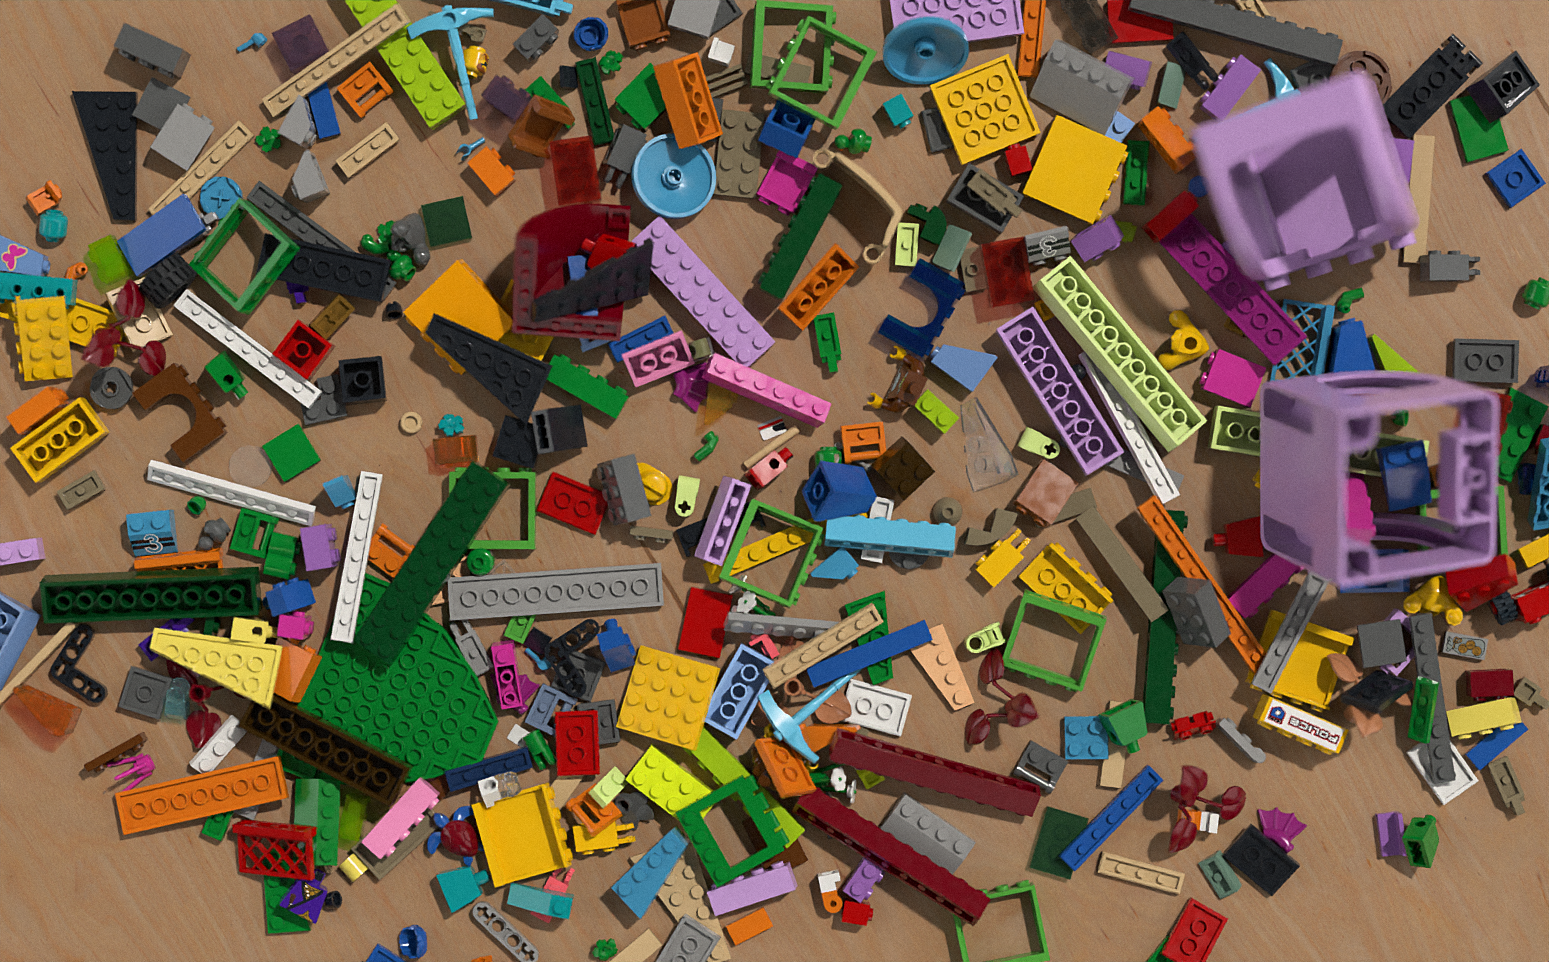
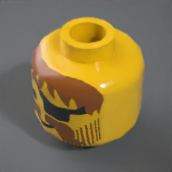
M469 46V48L463 50L468 78L477 79V76L485 75L489 62V56L485 53V49L478 46Z

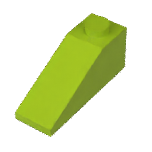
M1376 334L1368 336L1369 343L1381 370L1419 373Z

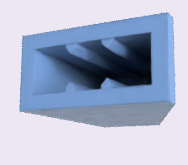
M943 344L941 348L936 346L930 355L933 359L930 363L968 391L973 392L998 357L993 354Z

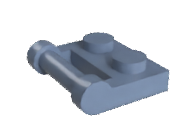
M543 683L525 723L556 737L555 724L553 727L547 724L559 699L565 701L561 711H570L578 699Z

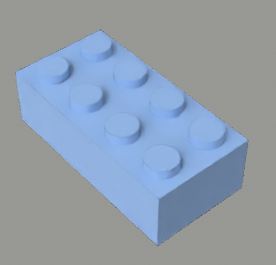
M741 642L713 692L705 722L737 739L759 701L758 695L764 692L769 683L762 669L775 661Z

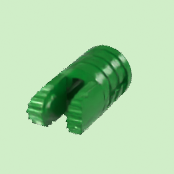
M539 729L522 737L540 770L546 768V762L542 754L549 764L557 763Z

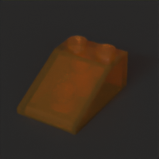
M25 683L14 686V693L44 728L49 729L48 733L61 737V735L64 736L74 731L83 708Z

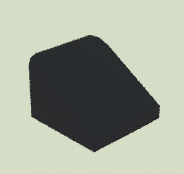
M561 65L559 67L560 87L563 90L578 88L576 67Z
M534 626L524 645L543 655L545 647L553 637Z

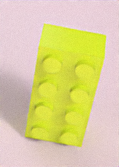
M653 743L625 779L677 820L679 819L675 814L676 811L714 791ZM713 805L700 811L702 818L706 816Z

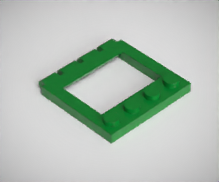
M742 774L675 812L717 888L784 851L783 846L790 842L783 828L776 832L774 831L781 824L773 810L764 813V810L769 808L770 805L763 792L760 791L754 795L753 792L760 787L753 775L745 778ZM737 791L767 846L738 863L729 866L703 820L700 811Z

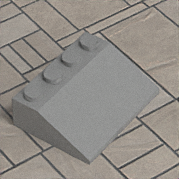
M1055 39L1029 97L1105 136L1135 78L1060 39Z
M903 792L879 827L881 830L893 834L900 842L910 845L919 854L929 857L938 866L945 867L951 874L957 870L976 843L974 839L905 792Z

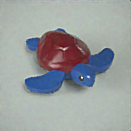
M472 806L458 808L454 813L452 821H449L448 817L442 813L434 814V822L442 830L434 832L429 836L427 843L429 853L434 854L438 845L442 842L447 851L457 856H463L464 863L470 866L473 862L472 856L476 855L478 850L484 851L482 841H478L474 827L464 821L466 817L474 814Z

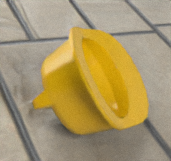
M637 463L648 504L661 505L665 503L672 494L670 479L664 473L646 463Z

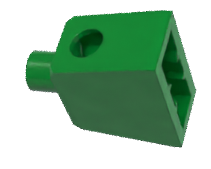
M225 350L205 365L206 370L225 393L231 390L238 400L248 393V390L241 383L245 379L244 375ZM226 375H232L234 381H228Z
M1130 699L1098 714L1113 744L1119 746L1126 745L1129 754L1140 750L1137 740L1148 733L1142 701Z
M1425 815L1424 818H1412L1402 837L1410 866L1431 868L1439 843V836L1435 825L1436 818L1432 815Z

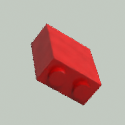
M1184 190L1142 226L1141 229L1154 243L1161 241L1199 207L1196 203L1198 199L1192 192L1189 191L1187 193Z

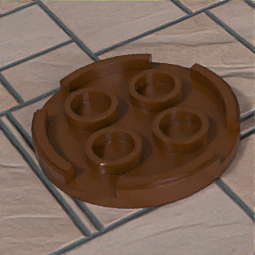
M1370 51L1349 52L1340 57L1337 65L1331 69L1329 82L1363 71L1375 81L1382 105L1389 99L1392 91L1389 67L1381 57Z

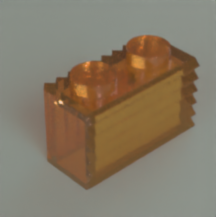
M477 435L433 439L435 465H441V469L454 467L453 463L462 462V466H469L471 461L480 460Z

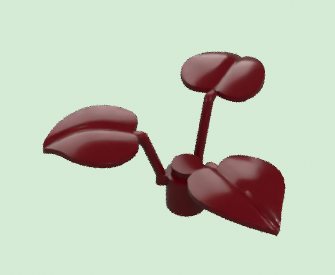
M127 279L116 298L118 312L126 317L116 323H110L109 327L98 328L85 347L81 360L97 367H107L112 363L115 356V349L112 345H122L142 351L138 358L140 368L146 374L156 376L165 369L166 352L164 346L155 340L147 342L145 348L120 341L121 334L115 328L129 321L131 317H141L145 308V297L139 290V286L133 280Z
M997 648L992 649L983 659L979 669V676L984 684L992 682L994 687L1011 700L1005 705L1007 713L985 715L982 709L972 712L965 726V738L969 746L978 745L987 738L990 731L989 718L1007 717L1008 724L1011 727L1019 728L1039 717L1032 699L1027 693H1019L1013 696L997 684L996 680L1002 678L1004 673L1003 657Z
M166 658L169 676L174 678L173 683L180 689L186 690L191 688L189 691L191 700L198 702V705L204 709V711H193L186 721L188 734L193 740L195 747L202 748L222 726L220 716L214 712L209 713V709L204 704V701L211 697V692L226 687L220 685L210 688L205 684L198 685L197 678L201 676L200 674ZM233 691L237 697L246 699V697Z
M1182 766L1180 785H1176L1171 790L1170 798L1179 804L1178 808L1182 810L1186 819L1181 818L1175 824L1171 833L1168 852L1174 853L1184 850L1195 840L1197 825L1191 822L1192 818L1185 807L1193 806L1195 801L1198 800L1221 808L1219 816L1222 819L1231 820L1239 815L1245 805V791L1239 786L1228 788L1222 796V803H1216L1199 797V792L1203 791L1207 786V773L1196 766Z

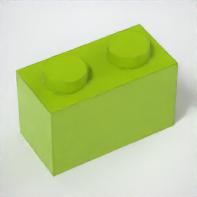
M928 389L919 397L916 405L913 406L943 434L959 419L955 413Z

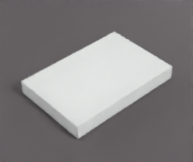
M850 679L846 697L851 705L852 714L849 718L842 721L901 736L912 695Z
M1450 740L1455 780L1438 784L1432 783L1427 744L1420 742L1406 753L1442 805H1445L1478 782V779Z

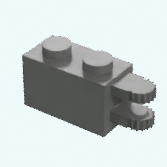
M625 124L618 125L603 160V164L608 165L603 182L608 183L612 178L614 170L617 169L620 173L616 179L615 187L621 188L627 174H630L637 153L647 143V140H645L647 134Z
M1439 250L1428 251V255L1420 256V281L1469 280V275H1480V270H1469V262H1480V257L1461 255V251H1447V254H1441Z

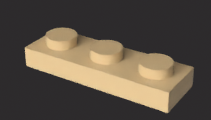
M386 122L335 161L347 177L351 178L400 141V139Z

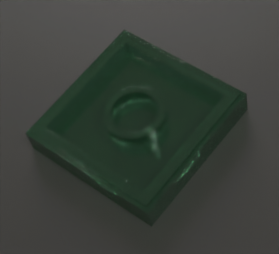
M463 196L421 205L430 247L473 238Z

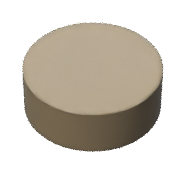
M407 412L402 416L400 423L404 431L416 433L421 429L423 421L418 413Z

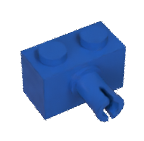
M299 577L286 581L287 585H285V582L272 585L273 590L265 592L266 597L263 598V606L267 610L270 609L274 617L316 603L309 579L300 581Z
M616 619L606 620L604 622L606 631L597 634V638L610 672L635 665L633 656H636V651L633 643H631L629 634H624L622 627H618Z

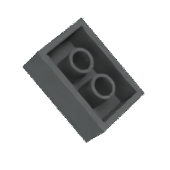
M126 23L123 24L114 44V47L119 49L118 54L131 61H135L137 58L139 59L138 63L151 70L157 67L158 72L171 79H174L175 76L182 77L191 57V54L184 49Z
M969 163L946 202L1001 235L1013 215L1009 212L1005 215L998 212L967 186L979 170V168ZM995 179L1014 195L1013 197L1017 199L1014 204L1019 206L1024 195Z
M635 454L597 464V476L602 481V494L604 500L608 503V516L613 525L628 523L651 516Z
M1177 577L1163 590L1183 644L1217 648L1231 634L1210 580Z

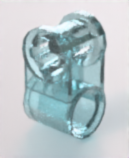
M175 678L171 682L170 688L166 693L165 718L187 720L190 710V684L186 679Z

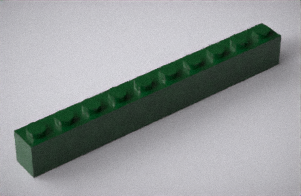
M1166 510L1183 534L1184 528H1187L1188 516L1185 515V511ZM1155 535L1151 585L1169 608L1163 590L1177 577H1180L1181 571ZM1170 609L1153 622L1150 619L1148 620L1143 689L1146 723L1170 724V720H1173L1174 707H1171V698H1175L1176 692L1172 682L1173 677L1177 675V664H1174V656H1178L1179 644L1175 643L1176 634L1179 635V631Z

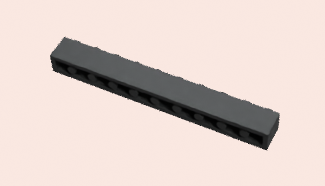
M1130 0L1128 11L1328 67L1337 65L1343 40L1338 39L1336 34L1317 33V29L1312 27H1305L1303 29L1297 27V24L1294 22H1277L1275 17L1264 15L1263 18L1256 16V12L1251 10H1243L1242 12L1235 10L1236 7L1233 5L1223 4V6L1214 4V0Z

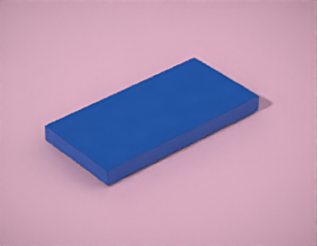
M182 194L120 238L117 243L135 275L141 277L207 229L188 196Z

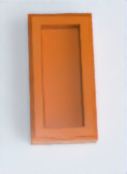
M764 906L726 925L735 946L773 927Z

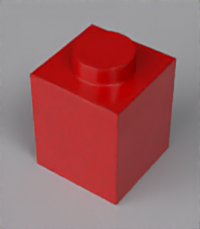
M1017 143L1007 147L1008 150L1003 154L1010 178L1029 173L1033 170L1026 145L1020 147V144Z
M844 898L841 922L867 926V922L872 921L874 908H870V902L862 901L860 903L855 899Z

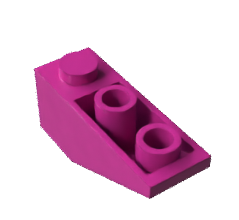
M514 640L493 642L491 650L501 709L523 706Z

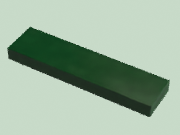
M596 57L577 61L575 64L594 144L597 146L612 142L614 131Z

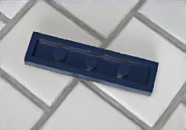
M527 746L484 758L481 762L472 765L469 764L450 770L446 769L444 772L450 792L478 784V781L492 776L496 779L533 768Z

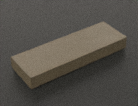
M749 52L744 72L750 75L751 52ZM762 55L761 78L769 80L772 76L776 78L779 72L776 67L780 59ZM791 62L782 81L808 83L811 67Z
M1091 488L1071 494L1053 523L1084 513L1092 506L1097 508Z

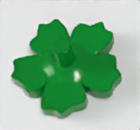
M612 50L606 52V57L603 56L599 61V66L603 73L609 75L611 71H619L622 68L619 63L622 62L623 56L620 52L616 53Z
M268 126L262 128L260 131L261 135L256 136L255 140L259 146H262V151L267 153L272 151L273 147L275 149L281 147V140L278 139L281 136L278 133L279 130H270Z
M390 220L386 222V226L380 224L377 227L378 233L381 234L378 237L379 243L390 242L392 245L391 237L393 234L391 228L395 221Z
M610 938L606 942L605 939H599L596 942L597 947L594 948L592 954L602 961L608 960L609 956L613 957L618 951L615 940Z

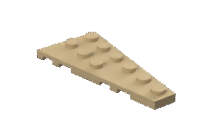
M690 842L658 896L679 923L683 916L687 914L721 936L707 961L723 962L731 959V955L718 917L715 916L707 894L708 887L692 842ZM649 851L631 856L630 859L636 864Z

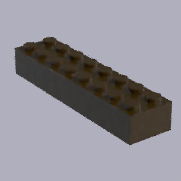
M276 693L273 694L270 709L251 700L238 727L389 807L395 803L414 767Z

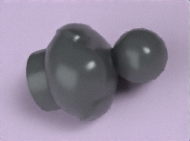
M221 517L218 520L206 521L204 531L209 536L201 537L198 545L202 550L208 551L213 549L214 542L218 544L223 543L226 539V534L231 531L229 526Z

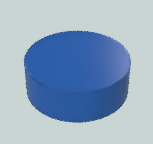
M1195 176L1188 183V191L1192 192L1197 198L1203 197L1209 192L1204 176Z

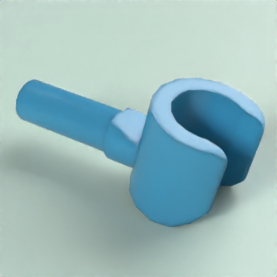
M255 33L250 40L237 47V50L241 52L254 43L261 47L267 42V38L262 33Z
M482 137L470 145L462 144L456 154L460 151L465 152L461 160H466L471 151L483 144L485 139Z
M529 648L525 650L535 660L540 669L546 671L552 667L546 657L540 659Z

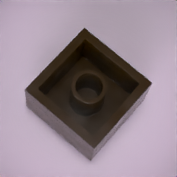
M902 436L871 464L876 472L903 500L908 498L935 472L916 449Z

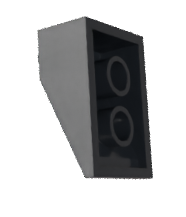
M1516 50L1477 78L1466 89L1488 122L1492 123L1512 111L1540 84Z

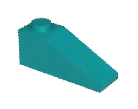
M511 882L507 904L548 916L569 919L574 894Z

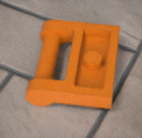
M370 61L337 87L338 91L361 119L369 109L385 96H390L394 93V90ZM378 83L383 87L361 106L357 104L356 101Z
M883 422L840 426L844 464H851L852 461L878 459L886 451ZM878 444V450L850 452V447Z
M382 523L372 537L368 560L395 578L415 546L413 544L409 545L387 529V525ZM382 536L405 551V555L402 557L379 541Z
M596 783L576 798L570 799L565 805L586 826L587 832L592 837L598 835L622 816V812L612 801L602 808L589 794V791ZM582 804L598 819V823H593L580 808Z

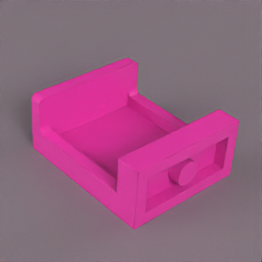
M779 150L756 195L760 197V202L768 206L771 203L778 206L777 210L787 216L790 213L795 214L818 168L799 157L795 158Z
M1220 349L1215 350V353L1211 352L1207 360V364H1209L1207 373L1203 372L1199 384H1202L1200 389L1236 402L1243 407L1251 408L1266 368Z

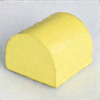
M355 853L339 866L352 882L368 869Z

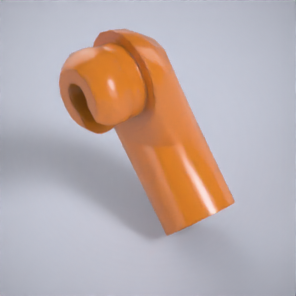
M78 262L68 267L65 278L77 279L86 275L88 266L83 262Z

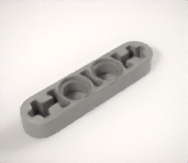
M480 901L474 906L473 916L521 962H536L538 960L539 951L537 947L490 903ZM479 906L481 908H483L484 906L487 907L486 913L489 916H491L492 913L496 915L490 920L489 924L485 922L486 920H488V917L486 915H478ZM495 920H501L504 923L502 931L498 932L493 929L492 923ZM514 934L519 937L520 943L517 946H511L508 943L510 935ZM523 942L527 944L524 946L526 951H534L533 960L531 958L525 959L526 953L522 949L520 953L516 951L522 946Z

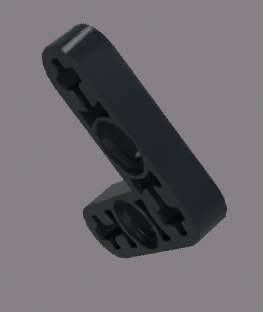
M587 619L550 642L544 650L547 660L569 694L573 697L583 696L587 690V684L568 654L599 633L600 625L594 619ZM586 623L590 625L595 624V633L591 634V632L584 634L583 636L586 639L583 641L581 634L576 629L580 628V631H583L587 628ZM569 634H575L578 637V643L575 646L567 644L566 637ZM550 646H553L554 648L558 647L560 649V651H558V655L560 658H562L563 655L566 657V659L560 661L557 664V666L554 664V661H557L555 655H549V652L551 651ZM567 663L571 666L572 672L570 675L566 676L560 673V666ZM575 673L578 676L574 678L575 682L577 684L582 683L583 685L581 688V693H579L578 691H572V688L574 687L572 681H570L568 684L565 681L566 679L571 678Z
M83 624L77 626L52 664L51 674L55 679L86 699L99 703L107 698L108 690L106 686L76 667L95 636L94 629L90 625ZM87 629V635H89V638H83L80 642L81 644H84L83 647L79 643L73 642L74 639L76 641L80 639L82 635L81 633H79L80 630L83 631ZM70 646H75L78 649L76 658L68 656L67 650ZM65 660L72 662V665L68 663L64 667L66 674H57L59 672L57 666H62ZM77 675L84 678L85 684L83 687L75 686L74 678ZM90 682H92L93 684L90 685V687L95 690L100 688V693L102 694V697L98 696L95 698V693L89 689L87 690V692H84V690L89 686Z

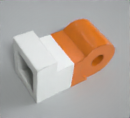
M1179 809L1177 821L1181 818L1186 819L1182 810ZM1186 809L1192 818L1191 822L1197 825V830L1217 834L1219 814L1217 812Z
M839 870L818 873L825 909L830 913L839 912L842 908V898L837 893L835 882L841 881Z

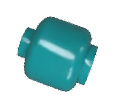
M46 210V213L40 216L39 234L46 237V241L59 242L60 238L66 237L68 228L67 216L63 215V211Z

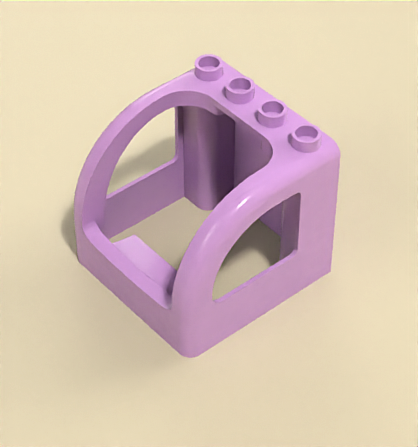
M1363 71L1190 131L1207 187L1230 248L1244 274L1252 280L1263 281L1267 292L1290 285L1291 281L1288 274L1304 268L1308 279L1333 271L1330 260L1343 255H1347L1349 265H1353L1375 257L1371 246L1388 241L1391 251L1417 243L1413 233L1419 226V216L1375 81Z
M1348 371L1264 382L1260 389V535L1265 549L1340 587L1488 562L1493 557L1495 551L1498 407L1496 396L1491 392L1451 378L1407 371ZM1355 393H1369V394H1362V395H1352V394H1355ZM1437 403L1457 407L1460 428L1442 431L1439 435L1438 517L1441 519L1411 514L1373 512L1372 525H1375L1376 532L1375 537L1371 538V540L1411 542L1434 549L1375 559L1374 550L1370 546L1344 534L1345 452L1365 449L1373 443L1377 432V412Z

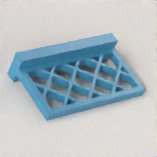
M1284 299L1282 310L1286 313L1287 304L1296 305L1302 313L1293 318L1292 321L1294 322L1304 315L1310 325L1302 331L1305 332L1313 327L1317 333V339L1310 344L1305 339L1306 347L1297 353L1293 350L1292 352L1295 355L1285 362L1282 360V364L1278 367L1273 365L1270 381H1276V371L1282 366H1285L1291 375L1287 379L1296 378L1295 376L1304 369H1306L1310 376L1324 374L1335 306ZM1300 306L1309 308L1303 311V309ZM1312 308L1321 309L1320 318L1312 323L1306 312ZM1319 322V327L1317 330V328L1314 325ZM1314 343H1316L1315 351L1311 347ZM1309 348L1314 357L1311 362L1305 365L1299 354ZM1297 357L1303 367L1293 374L1286 363ZM1312 364V369L1310 372V370L1307 367Z

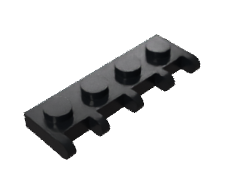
M751 501L744 504L736 529L740 528ZM756 510L751 524L759 521L760 526L765 528L766 525L762 514ZM708 518L676 530L686 557L691 556L688 548L699 544Z

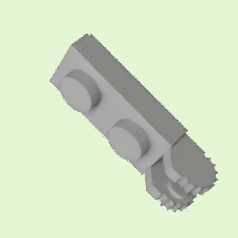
M461 620L468 631L463 636H461L456 623H449L461 652L477 676L492 669L494 664L469 620Z
M1219 717L1216 720V726L1254 763L1265 762L1266 754L1260 748L1253 747L1250 744L1252 740L1246 734H1240L1235 729L1237 725L1230 718Z

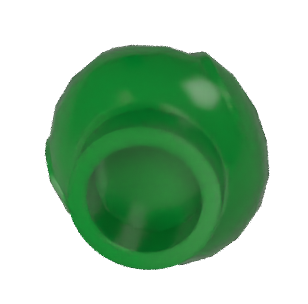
M856 128L852 130L849 139L845 135H838L834 140L835 146L840 151L848 148L850 153L858 154L869 151L872 137L866 135L863 129Z
M390 249V252L387 253V259L393 263L389 270L390 277L395 280L403 279L409 281L416 272V267L412 265V259L407 255H402V252Z

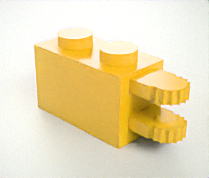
M1019 528L1007 539L1002 541L998 539L990 547L992 552L987 557L982 555L975 563L977 565L975 570L992 587H995L1024 558L1020 552L1031 540L1027 537L1016 549L1010 544L1020 535L1021 530Z
M615 821L598 835L592 837L587 832L588 829L583 823L574 824L573 833L576 852H581L582 855L592 854L595 849H603V852L615 850V847L619 846V844L636 841L635 836L629 835L620 838L618 836L619 830H630L634 828L633 823L617 824Z

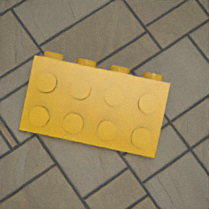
M16 296V303H12L13 316H18V322L14 323L15 335H20V342H16L17 355H22V361H18L19 373L24 374L25 382L73 377L65 296L20 300V296Z
M1049 542L1018 575L1035 593L1099 614L1114 601L1111 598L1113 594L1105 586L1100 588L1095 583L1097 579L1089 571L1085 574L1080 569L1082 565L1074 557L1069 559L1064 554L1066 550L1058 542L1055 544ZM1058 613L1079 634H1082L1091 624Z

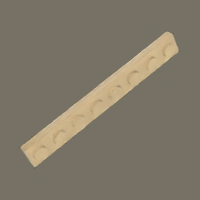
M395 4L265 96L262 101L271 115L277 117L294 104L298 95L304 98L411 21L400 4Z

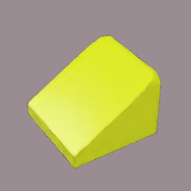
M856 770L867 790L885 780L884 776L876 775L874 772Z

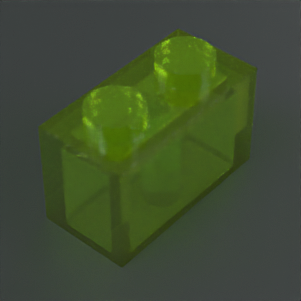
M110 234L88 245L90 250L87 252L92 263L96 262L99 268L97 274L102 283L105 282L108 285H112L133 275L127 259L117 243L116 236Z
M354 793L346 795L338 834L339 838L358 842L362 839L370 803L369 796Z

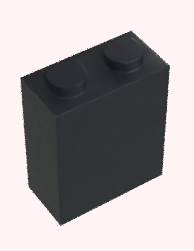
M581 404L531 412L538 454L588 447Z

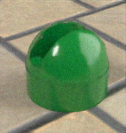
M1395 410L1392 414L1396 416L1392 419L1393 423L1406 427L1409 420L1408 410Z
M195 496L187 502V507L193 514L199 515L204 511L206 501L201 496Z

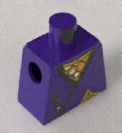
M315 868V879H296L280 899L279 905L316 924L327 895V887L321 884L326 873Z

